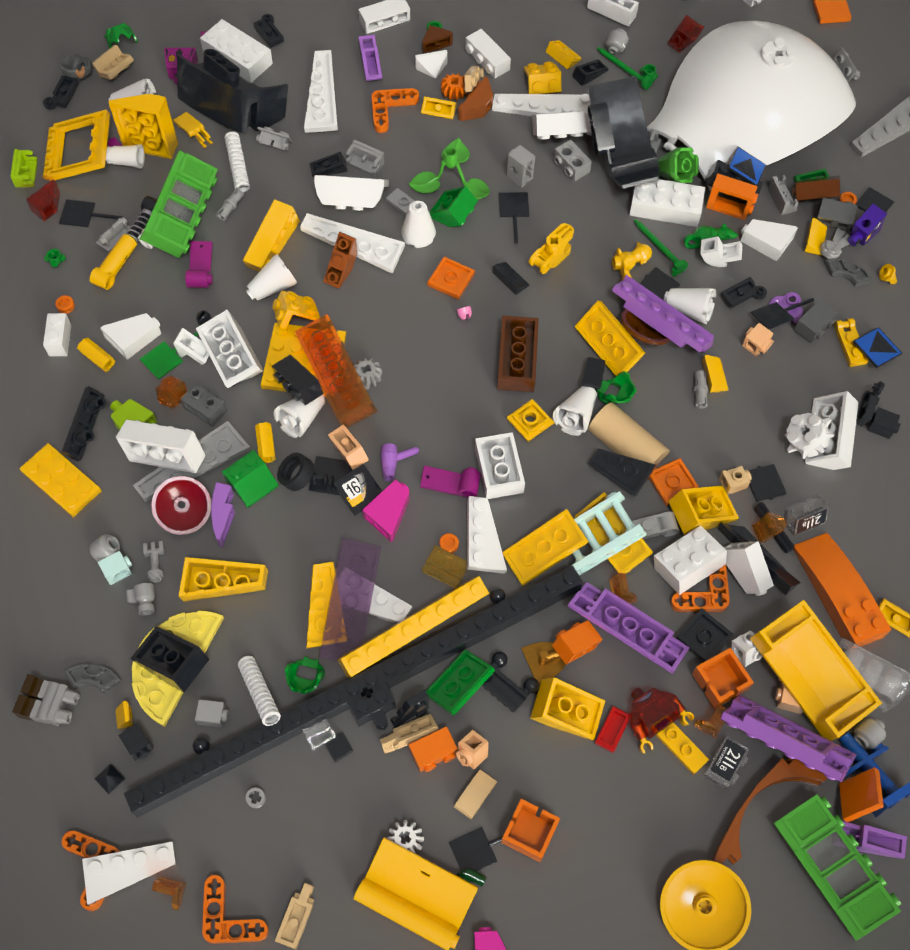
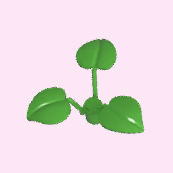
M459 138L443 150L441 154V168L437 177L432 172H421L409 183V186L417 192L432 193L440 188L438 180L441 178L444 166L446 165L448 168L457 166L462 183L476 199H481L490 194L489 187L482 180L472 178L468 183L465 181L459 163L468 160L470 152Z

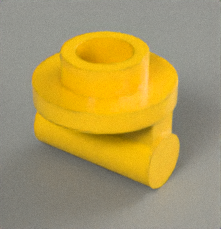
M885 264L879 271V278L885 282L889 281L890 284L897 283L895 267L891 264Z

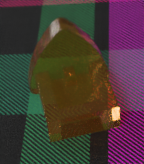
M768 512L765 514V517L752 525L760 543H764L782 532L787 525V521L777 514Z
M618 573L610 579L612 593L628 603L637 602V596L628 590L626 573Z
M718 704L710 721L696 720L694 726L716 738L725 722L721 717L726 708Z
M160 877L154 881L152 891L171 895L172 909L178 911L183 899L186 883Z

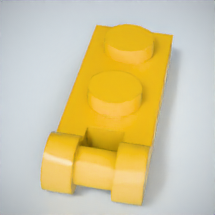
M849 318L846 321H836L834 329L849 367L867 364L869 360L853 343L855 339L859 338L855 327V320Z

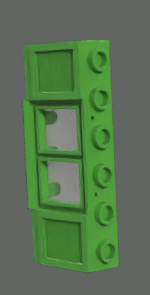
M179 150L140 237V240L177 258H180L182 253L186 254L190 246L188 240H192L195 234L193 228L194 226L197 227L201 217L199 213H203L207 205L204 201L205 199L208 200L212 193L210 187H214L217 181L215 175L218 170L196 157Z
M816 794L774 824L855 941L900 913L901 910L898 906L901 905V902L894 893L889 895L884 888L887 883L881 874L877 873L875 875L870 868L873 863L865 853L861 855L856 849L859 846L858 842L852 834L846 835L842 829L845 827V824L838 815L833 816L829 808L832 806L825 796L820 798Z

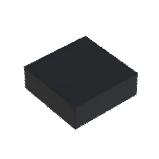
M343 732L324 743L334 762L353 752Z

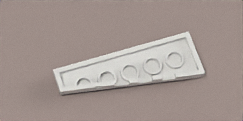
M331 50L315 51L304 130L305 133L337 131Z
M495 94L492 111L532 116V114L587 111L590 100L588 94Z
M308 213L300 226L302 232L332 246H335L339 232L356 238V257L390 273L394 272L405 247V242Z

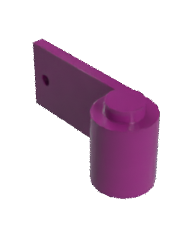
M191 241L189 270H186L185 275L187 288H209L210 284H213V274H211L212 241Z
M424 466L420 488L466 498L469 496L477 497L481 473L473 467H468L462 473H456Z

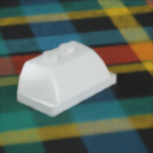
M315 175L314 180L316 193L321 203L324 205H336V209H346V206H352L353 210H363V207L373 208L381 200L384 187H389V180Z
M228 310L196 328L227 388L264 371L243 330Z

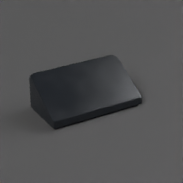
M507 262L493 266L492 273L515 295L529 286V283Z

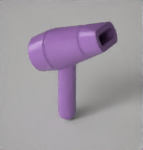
M387 443L382 445L380 458L383 480L392 481L395 477L397 461L418 454L419 448L413 447L397 453V446L395 444Z

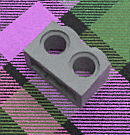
M572 140L555 148V164L560 166L566 176L570 177L574 182L590 173L592 161Z

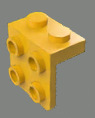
M544 62L543 65L530 63L524 67V72L528 76V94L562 92L561 71L553 62Z
M281 290L278 298L273 302L272 308L279 328L286 329L292 315L314 321H319L320 319L315 301L311 297H303L291 291Z

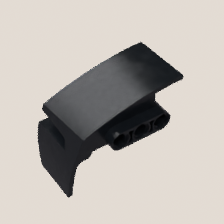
M214 49L204 50L203 63L196 65L180 54L177 55L178 98L199 113L240 133H246L247 127L259 131L258 127H270L285 117L288 94L287 84L258 87L253 83H247L240 77V68Z
M633 76L587 87L590 100L588 117L594 151L597 156L602 155L606 171L614 182L621 188H627L659 180L660 169L654 148L651 146L637 77Z

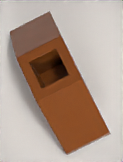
M485 76L482 81H479L473 92L468 94L464 103L459 105L460 121L483 118L492 108L493 92L488 77Z
M339 232L323 282L338 289L342 286L352 271L356 260V238Z

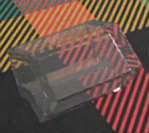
M327 719L303 731L312 750L336 737Z

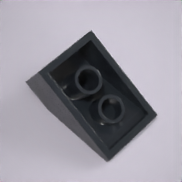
M158 626L153 629L130 658L168 685L183 693L210 660L199 646Z

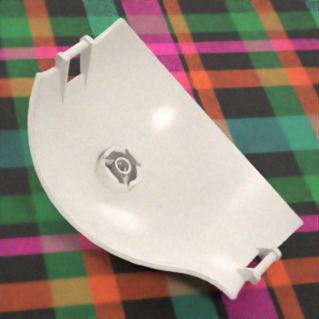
M739 21L716 28L691 49L677 70L662 110L656 119L647 126L648 132L656 130L658 134L669 139L663 146L666 150L672 151L677 147L674 144L677 139L682 141L688 148H693V154L699 158V171L705 180L709 169L718 159L729 165L738 146L766 165L799 151L844 122L853 112L856 100L837 64L811 39L779 24L764 21ZM707 185L708 188H709V191H711V190H712V187L709 186V185Z

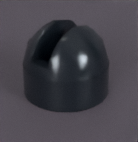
M204 310L198 312L196 316L197 323L201 326L211 320L210 314Z

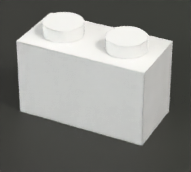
M66 313L47 314L43 346L49 356H68L71 323Z

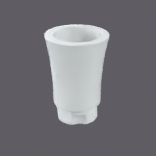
M141 144L107 147L106 161L113 165H124L141 169L145 161L144 148Z

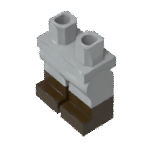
M27 674L20 691L23 695L19 694L12 713L18 718L52 724L54 726L70 724L72 712L65 710L67 703L76 705L80 695L72 691L67 685L39 679L36 676Z

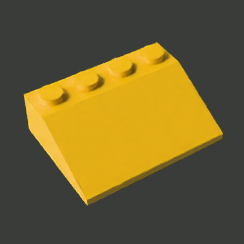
M144 94L109 100V106L123 146L141 144L145 154L172 159L178 141L166 97Z

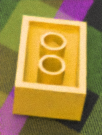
M723 486L681 489L668 501L684 535H687L700 525L705 530L718 527L721 522L727 524L739 519Z
M555 677L542 679L530 719L558 730L594 740L605 700Z

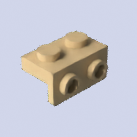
M113 45L92 62V65L101 78L112 80L118 76L119 72L127 69L134 60L131 55L122 53L117 45Z

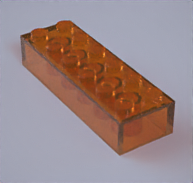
M328 314L295 331L341 425L344 424L348 428L378 412Z

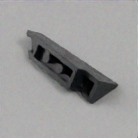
M721 522L718 530L730 543L758 541L743 526L727 525ZM759 542L772 582L786 596L801 582L788 573Z

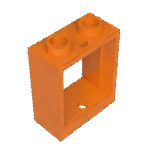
M717 174L706 208L746 220L747 215L752 214L755 206L753 204L756 203L759 195L756 194L758 186ZM722 192L747 200V204L720 197L718 194Z

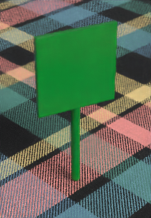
M196 332L193 335L197 337L199 334ZM165 341L139 359L158 380L183 362L175 353L177 351L176 348L171 349Z

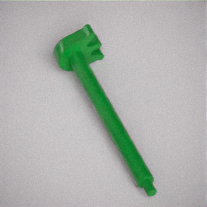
M597 48L600 54L631 76H636L644 90H648L657 78L649 72L644 78L605 49Z
M634 220L636 226L674 263L675 267L671 269L672 272L670 274L675 277L684 272L688 267V263L685 260L680 261L641 221Z

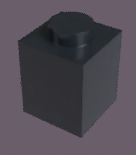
M878 407L868 431L890 439L892 434H897L901 423H898L900 415Z
M137 723L118 735L135 761L144 759L154 749Z

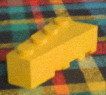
M274 199L243 259L248 268L260 272L273 256L279 255L300 223L292 206Z
M185 557L179 597L185 602L266 590L268 569L265 565Z

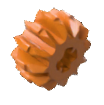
M453 72L451 76L446 74V77L441 81V91L445 98L449 97L450 101L452 99L457 101L458 98L463 99L464 95H467L468 92H465L464 76H460L459 73L454 75Z

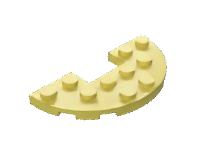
M208 611L186 614L184 612L170 617L169 620L158 627L199 646L206 653L224 617ZM153 629L146 635L141 644L145 641V639L149 636ZM133 661L132 687L135 697L145 713L152 720L165 727L183 692L168 685Z

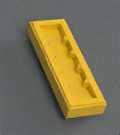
M664 715L668 721L673 722L667 715ZM674 722L660 732L653 725L649 727L693 775L709 761Z

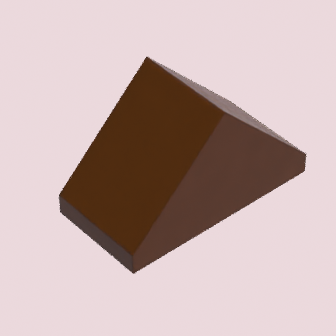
M430 25L422 40V54L452 46V31Z

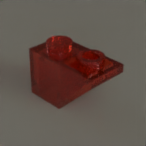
M686 15L667 43L678 52H681L698 38L704 26L694 18Z
M53 179L26 199L31 211L43 222L58 212L60 191L56 181Z

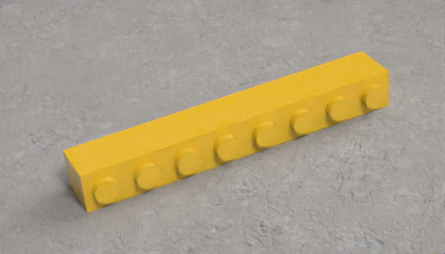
M480 576L474 577L338 658L337 661L346 677H352L485 597L489 592Z

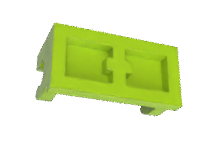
M14 149L10 177L15 187L35 186L38 159L34 156H26L32 155L33 151Z

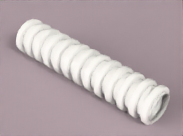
M229 132L224 138L234 187L244 193L250 189L241 141L237 132Z
M245 656L239 660L238 668L263 724L266 726L274 725L280 720L281 715L253 656Z

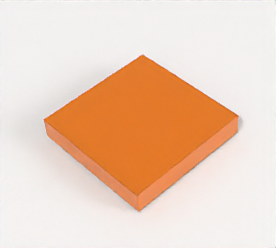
M812 0L819 24L851 21L852 16L846 0Z
M443 257L428 280L427 286L459 300L475 275V270L447 257Z
M681 458L655 469L648 478L665 506L670 505L668 501L681 489L699 488Z
M875 767L839 783L842 819L847 823L884 807L880 772Z

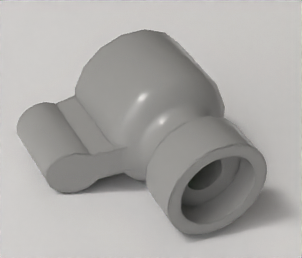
M141 583L135 585L134 589L126 591L128 604H140L138 606L139 615L148 616L155 613L154 604H152V601L155 599L154 584Z

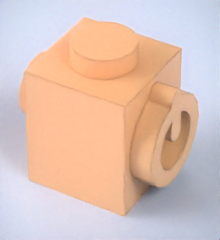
M758 323L755 328L751 327L747 331L742 346L757 357L760 352L764 354L774 342L771 339L774 333Z
M472 730L458 742V751L456 752L458 760L463 766H470L472 769H475L488 757V741Z

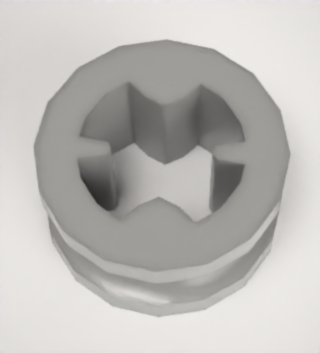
M251 788L246 793V802L250 807L260 808L265 803L266 797L260 788ZM255 792H258L261 800L260 802L256 801L257 803L253 804V800L250 798V796L252 794L255 795Z

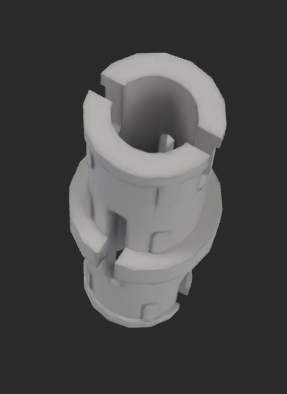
M235 189L231 196L225 199L223 206L216 213V216L220 220L225 221L228 215L237 208L236 205L244 197V193L241 190Z
M700 370L694 373L695 386L693 389L696 395L695 406L702 409L708 406L707 393L709 388L706 383L707 373Z

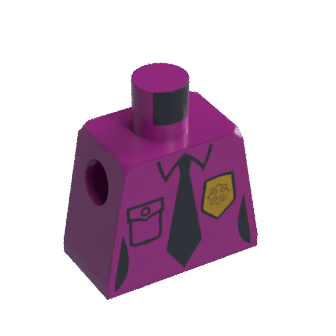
M164 48L168 76L170 79H174V82L177 84V55L180 54L196 65L198 63L196 48Z

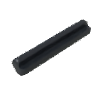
M763 502L758 503L754 507L758 516L785 553L791 552L795 548L791 540Z

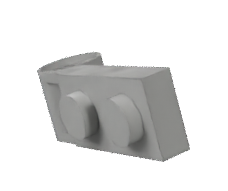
M664 512L632 521L634 525L640 524L647 533L642 538L643 540L659 535L664 537L673 536L679 532L674 512Z

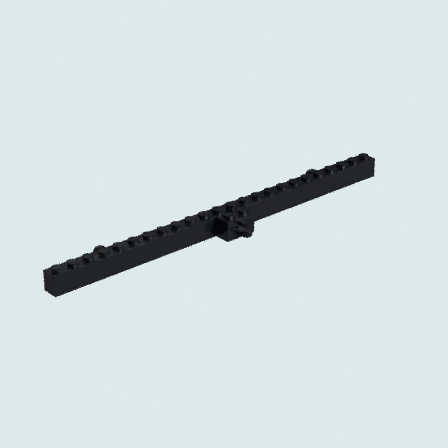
M571 566L506 600L504 590L495 588L490 592V599L496 605L281 713L280 720L276 724L266 726L261 723L210 750V743L206 738L199 737L195 739L193 750L200 755L124 793L131 812L138 818L350 709L359 727L372 720L377 729L385 730L388 727L385 713L396 708L395 700L389 688L577 593L582 588V579L574 566ZM369 693L371 694V697L367 698L364 695Z

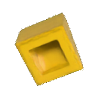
M123 701L115 711L118 729L134 725L132 707L127 701Z

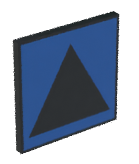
M738 146L727 169L750 184L758 186L766 164Z
M879 327L853 341L855 346L876 368L903 354Z

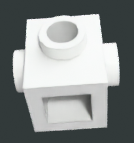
M751 630L732 640L731 649L745 667L763 657L750 640V637L755 635Z

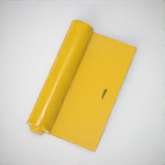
M384 837L367 875L359 885L353 900L439 947L449 950L450 947L455 949L460 939V936L457 935L458 930L479 887Z

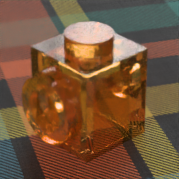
M173 376L164 378L161 384L155 388L159 403L172 409L181 402V398L187 393L185 382Z

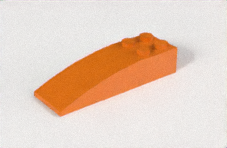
M828 533L794 545L795 548L793 550L848 651L884 638L891 631L888 622L863 579Z

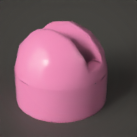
M471 307L457 309L459 318L462 320L469 319L472 315Z

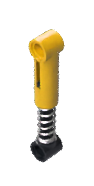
M148 195L143 199L140 216H137V220L133 222L134 225L130 226L127 234H123L100 267L92 270L90 275L91 284L105 290L111 289L115 282V276L137 246V238L146 227V223L158 199Z

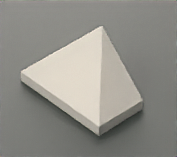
M447 50L415 55L416 70L435 79L447 65Z

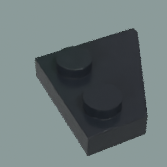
M423 690L404 702L403 706L396 712L398 716L390 720L394 728L415 716L418 718L427 713V709H429V696L426 691Z

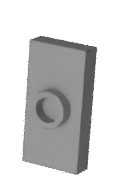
M398 188L386 197V202L404 216L407 215L410 204L415 201Z

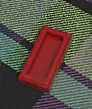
M612 706L594 744L614 753L631 715Z

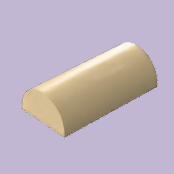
M613 402L607 404L598 412L588 428L606 446L620 455L658 465L670 452L666 446Z

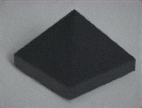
M110 764L95 780L110 794L125 778Z

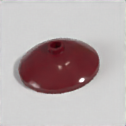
M175 476L161 483L154 492L151 503L152 513L156 522L164 530L178 535L190 534L200 529L208 520L211 512V498L205 486L198 480L188 476ZM184 501L186 506L180 508L178 502Z

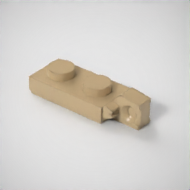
M471 66L465 73V92H472L477 86L481 77H484V68Z
M428 714L392 729L393 732L389 736L380 739V743L384 753H388L405 747L439 729L432 715Z
M304 883L301 893H295L294 897L291 898L275 942L297 950L313 908L314 899L310 898L314 889L312 885Z

